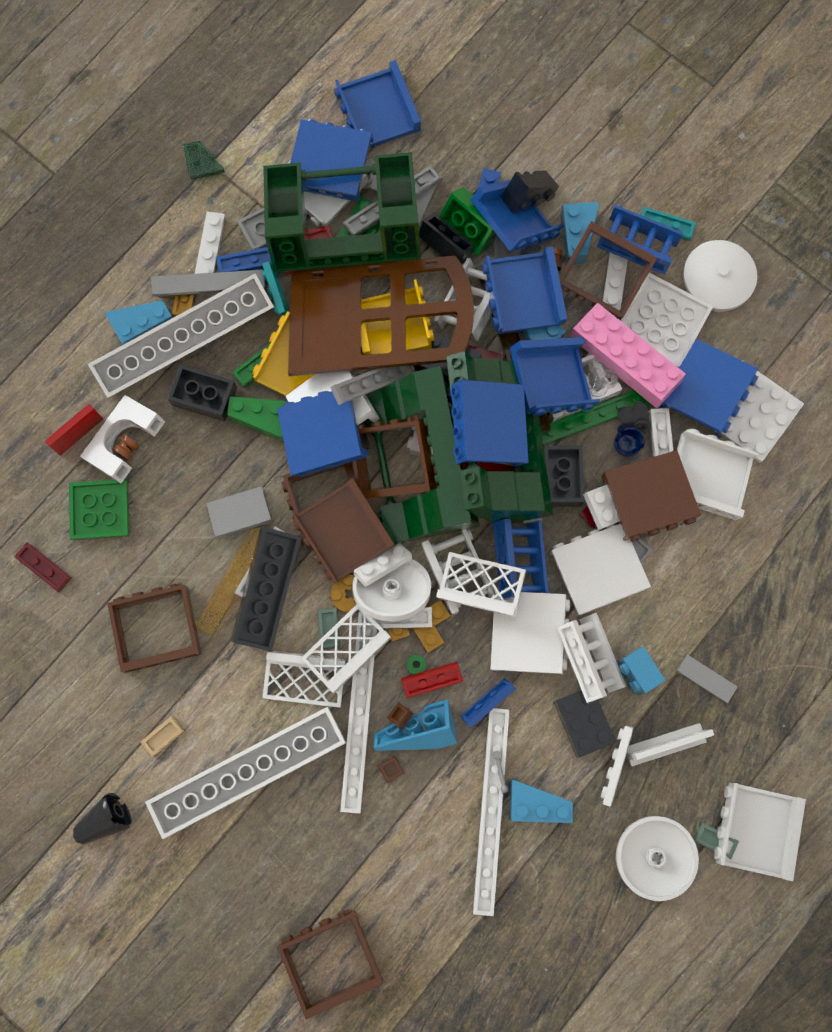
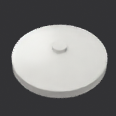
M725 240L708 241L696 247L688 256L683 267V285L686 292L713 305L711 311H730L743 305L752 295L757 283V269L752 257L739 245Z
M413 559L367 587L355 576L352 585L354 600L358 607L367 615L382 621H400L413 617L427 605L431 595L430 576L426 569Z
M648 816L633 822L622 833L616 848L617 869L624 883L639 896L653 901L670 900L684 893L696 877L699 864L698 850L690 833L678 822L666 817Z

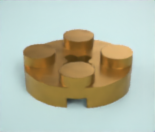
M351 574L335 582L331 588L333 604L344 613H348L357 605L354 598H346V590L350 591L353 589L354 575Z

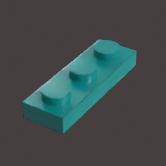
M267 261L262 264L264 268L262 274L265 281H268L269 287L267 289L270 297L275 302L273 308L277 315L285 316L287 311H290L277 272L274 273L272 264Z

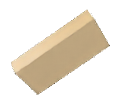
M171 716L140 742L149 754L155 757L185 731L176 719Z

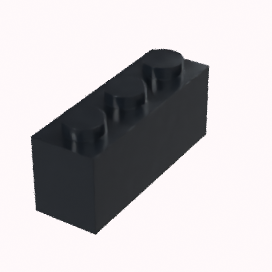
M436 213L423 220L419 230V238L442 257L456 256L461 264H464L467 258H471L475 245Z

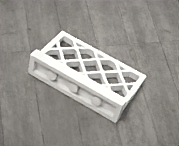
M449 552L440 590L438 589L436 597L516 617L526 570ZM453 557L461 559L464 564L463 567L456 571L451 566ZM474 563H479L483 570L473 576L468 567ZM496 567L499 568L502 575L492 580L487 571ZM467 569L471 578L461 583L456 574ZM513 571L520 573L519 581L511 585L506 576ZM485 573L490 582L480 588L475 578ZM455 576L459 585L453 589L446 588L447 580ZM504 577L509 587L499 592L494 583ZM473 580L478 590L473 593H467L464 585ZM493 585L497 594L487 598L482 590ZM510 589L515 595L513 604L505 602L502 594Z
M356 605L300 659L332 693H335L391 639V636L371 616L364 613ZM357 610L364 615L363 623H352V615ZM341 625L349 626V637H338V628ZM352 626H363V637H352ZM366 626H375L380 632L375 637H366ZM327 639H335V651H323V644ZM338 639L349 640V651H337ZM352 640H363V648L360 651H351ZM321 646V651H315ZM312 653H321L320 665H312L307 658ZM323 653H335L334 665H323ZM337 653L349 654V662L346 665H337ZM323 667H334V676L329 681L323 677Z
M274 650L271 652L267 651L262 698L341 707L343 685L336 691L338 694L337 702H330L325 697V694L330 689L322 693L316 685L320 679L314 682L307 674L311 669L300 659L305 654ZM310 655L307 660L312 665H320L321 656ZM323 656V665H334L335 658ZM337 658V665H346L347 659ZM271 664H279L283 669V672L276 678L270 671ZM293 666L299 667L303 672L295 680L288 672ZM323 667V670H329L327 673L323 672V677L329 681L330 679L327 675L334 671V667ZM284 673L292 681L285 688L277 680ZM305 675L311 682V685L303 691L296 681ZM273 682L281 689L276 695L268 694V686ZM293 684L301 692L296 697H290L285 691ZM313 686L320 694L315 700L309 699L305 694Z
M698 723L629 745L626 755L630 766H635L706 743L705 738L714 736L712 729L702 730L701 724Z

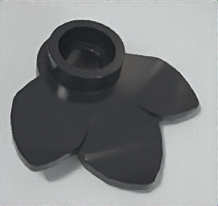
M638 400L633 408H619L618 416L622 423L618 426L617 431L625 436H630L634 433L638 435L646 434L651 427L647 406ZM643 422V427H637L638 423Z

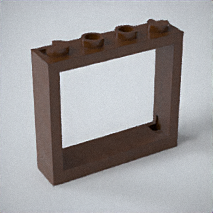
M591 221L559 278L561 289L567 293L569 290L576 293L575 297L583 302L586 299L591 301L592 307L599 303L617 319L618 317L622 319L657 257ZM591 232L646 262L645 267L620 310L565 281Z
M418 416L407 417V421L401 422L399 418L389 420V424L384 425L382 421L371 423V427H365V424L358 425L362 448H364L362 434L416 426L425 482L371 488L366 458L353 461L356 483L366 499L426 492L437 488L434 466L431 461V447H429L427 441L428 429L425 427L423 419H419Z
M349 462L302 477L292 476L290 473L283 475L284 481L281 483L284 493H289L290 499L287 500L290 511L294 510L295 514L301 512L292 483L340 467L345 468L348 480L355 479L352 463ZM300 530L302 534L299 535L302 537L300 541L301 546H305L307 550L313 549L312 546L309 548L303 540L305 535Z
M174 583L167 589L158 587L151 589L150 593L137 592L133 593L130 598H124V596L113 599V602L107 603L121 672L128 673L202 655L189 590L186 585ZM182 594L193 646L129 662L119 609Z
M349 909L341 911L338 913L337 918L333 920L330 917L319 922L320 926L313 929L311 926L300 930L301 934L298 936L288 935L281 939L282 943L277 947L306 1020L383 985V978L355 910L349 911ZM351 920L373 976L310 1004L288 948Z

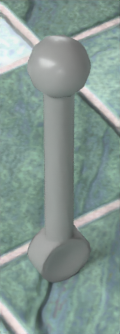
M494 751L493 757L496 759L502 784L501 791L507 793L509 789L505 784L500 762L501 753Z

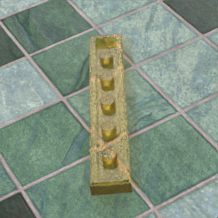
M258 527L251 529L195 625L212 636L237 595L234 592L251 565L260 531Z

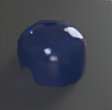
M634 427L622 429L614 438V448L618 454L624 457L636 455L645 445L644 435Z

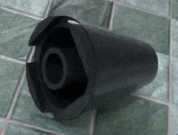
M114 793L104 795L73 828L74 840L84 845L127 830L130 827L128 825L132 822L128 807L125 803L123 805L120 804L118 801L120 797Z

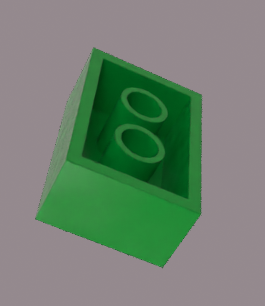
M462 187L451 193L439 217L474 244L475 249L473 253L478 256L489 249L497 234L471 202V198L474 195L465 187Z

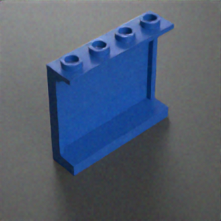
M396 60L389 62V69L342 85L339 84L338 80H335L336 88H334L336 98L341 100L340 108L343 115H347V126L356 130L366 129L372 132L374 142L370 143V148L421 131V120Z
M301 119L290 163L300 162L301 168L305 172L364 167L370 143L374 142L372 132L366 129H352L346 125L342 127L335 126L330 122L318 123L313 119ZM363 174L306 179V182H303L304 192L359 202L361 196L359 189Z
M511 180L482 186L471 198V202L510 252L517 249L522 250L527 246L532 247L536 243H544L549 239L554 240L560 235L559 231L564 227L563 224L552 227L537 206L529 207L523 212L513 213L501 198Z
M547 247L541 253L490 259L489 256H486L484 263H482V272L487 277L485 287L486 292L490 293L489 308L490 311L493 310L492 324L493 328L497 329V335L564 325L567 320V314L553 247Z
M583 337L524 340L517 342L510 348L518 382L524 385L526 414L534 413L535 416H539L546 412L557 414L563 410H566L567 413L577 411L578 409L588 411L600 402V399L591 398L578 349L585 344Z
M696 339L679 369L686 373L683 381L659 408L669 407L717 431V437L720 438L723 432L727 433L731 423L729 421L731 417L735 418L740 410V407H738L740 402H745L750 393L747 391L750 385H755L759 377L756 375L758 368Z
M460 380L452 384L450 394L453 403L452 417L454 420L453 436L455 438L454 456L456 464L482 462L511 464V466H520L529 463L524 385Z
M322 391L318 393V396L303 397L299 402H287L283 404V407L277 408L288 465L292 476L302 477L368 457L367 449L362 448L352 400L338 405L332 391Z

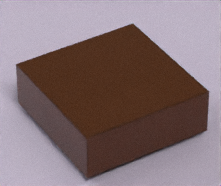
M398 702L387 719L403 729L414 713Z
M395 755L378 765L387 783L404 774Z

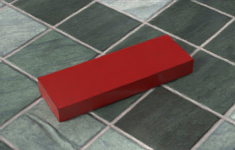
M458 662L403 677L401 681L406 698H410L463 682Z

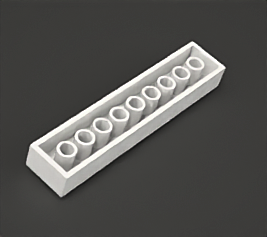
M255 273L94 360L88 366L108 398L274 306Z
M326 707L145 803L161 838L165 839L347 742L330 708Z

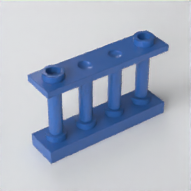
M615 205L609 220L614 221L610 231L616 234L620 224L631 228L625 240L656 256L657 259L651 270L665 275L673 259L667 256L671 245L677 247L683 232ZM637 231L648 235L643 246L633 242ZM600 237L597 244L598 248L645 267V261ZM654 238L665 242L661 253L650 249Z
M502 519L494 522L496 562L525 569L526 573H532L533 585H522L521 592L549 593L541 520L527 524V528L511 527V519ZM512 535H528L529 547L513 546ZM514 554H530L531 566L515 565ZM497 568V573L499 577L502 575V573L499 570V568ZM513 571L506 576L511 585L517 582L516 573L518 572ZM504 577L498 581L499 592L509 587ZM510 589L502 594L504 600L515 598V595Z

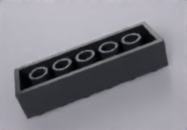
M260 527L231 642L272 651L301 536L267 527Z

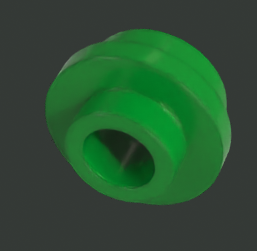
M413 655L407 660V669L412 674L423 672L426 668V661L420 655ZM414 661H418L420 663L419 668L413 667L412 664Z

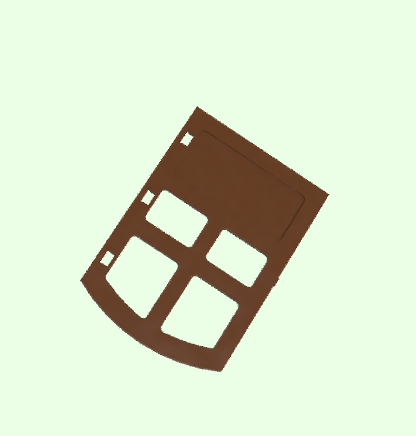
M456 256L292 271L288 375L298 376L446 363V356L463 351L466 352L473 329L474 303L469 279L462 264ZM437 263V266L426 267V264ZM370 269H380L379 272H369ZM435 271L447 272L456 293V300L413 305L405 304V275ZM323 274V277L313 278V275ZM390 276L391 305L389 307L362 309L361 280L363 278ZM458 315L454 335L449 347L415 351L406 350L407 319ZM390 320L391 352L362 355V323Z

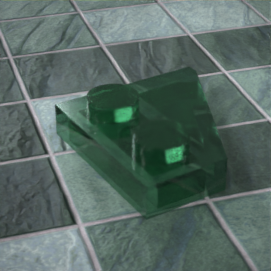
M201 141L182 144L191 180L225 173L222 164H219L214 155L206 149Z

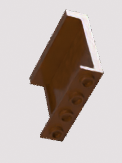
M677 450L604 471L601 475L603 483L608 485L625 534L624 541L630 539V542L642 539L641 536L645 534L654 536L660 533L659 530L665 528L667 531L678 528V524L681 523L690 525L697 522L696 519L701 516Z
M354 478L303 511L293 515L295 519L292 521L298 531L302 530L305 535L303 537L304 542L309 548L312 546L316 552L313 554L316 561L324 565L326 577L329 581L333 580L334 583L395 545Z

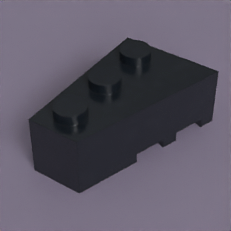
M546 170L534 171L533 174H530L528 171H525L523 174L515 172L501 198L513 213L523 212L529 207H536L544 201H551L555 197V192L559 185Z

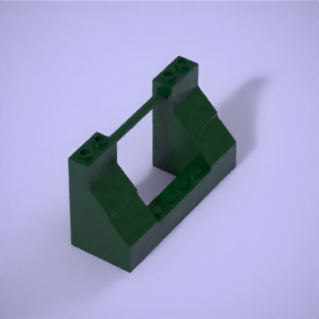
M412 152L375 155V164L364 167L305 172V170H302L300 162L263 166L265 240L274 273L421 259ZM361 174L376 175L381 233L309 240L303 182H306V179Z
M465 351L446 356L450 391L452 384L460 380L519 384L513 361L473 358ZM525 410L529 463L521 465L522 472L486 471L479 467L476 462H468L467 469L460 470L464 508L466 511L491 523L502 519H511V524L553 515L540 415L535 416L534 413L526 414Z
M441 366L413 372L381 390L366 394L380 418L376 422L382 421L384 425L389 424V420L399 418L401 422L407 421V417L418 416L419 419L424 420L425 427H428L430 434L427 435L428 445L433 449V454H431L432 465L436 466L437 474H434L437 486L440 485V488L396 503L393 496H386L387 502H385L384 506H380L378 516L395 544L480 527L478 516L466 511L464 508L460 470L464 469L462 463L456 464L454 456L453 403L450 394L449 375ZM369 418L363 421L365 427H371V423H373ZM384 431L369 433L375 437L384 487L391 486L382 439Z

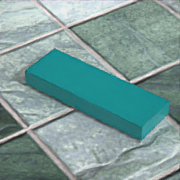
M643 207L642 216L683 232L681 239L691 240L696 222Z

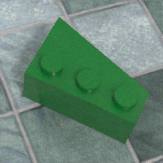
M229 397L227 415L231 421L284 443L277 408L283 407V404L287 403V401Z

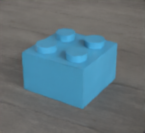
M644 646L617 661L622 676H626L629 680L628 686L633 693L638 695L645 694L666 681Z

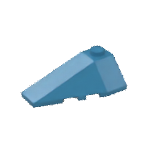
M448 699L423 707L424 711L415 716L413 714L403 729L393 723L374 733L375 751L440 749L457 744L456 726Z

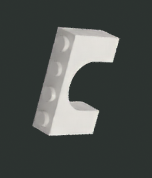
M124 395L80 457L119 483H122L132 467L114 455L112 449L116 437L122 431L131 427L140 428L155 437L165 421L157 413Z

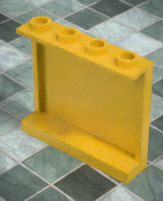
M415 279V287L405 289V304L407 305L426 303L425 300L421 301V298L424 297L422 286L418 287L417 280ZM391 293L361 299L362 309L389 307L391 305ZM429 317L409 318L406 320L407 351L432 349L431 341H434L432 329L428 330V326H431ZM390 320L364 322L361 324L363 355L391 352Z
M288 311L285 316H281L277 332H273L270 337V346L268 349L265 348L261 354L262 361L260 365L256 364L252 372L255 382L285 397L316 375H288L290 312Z

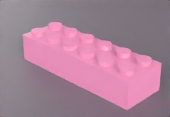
M599 303L572 330L571 338L583 337L585 344L581 346L593 355L655 408H658L681 384L686 373Z

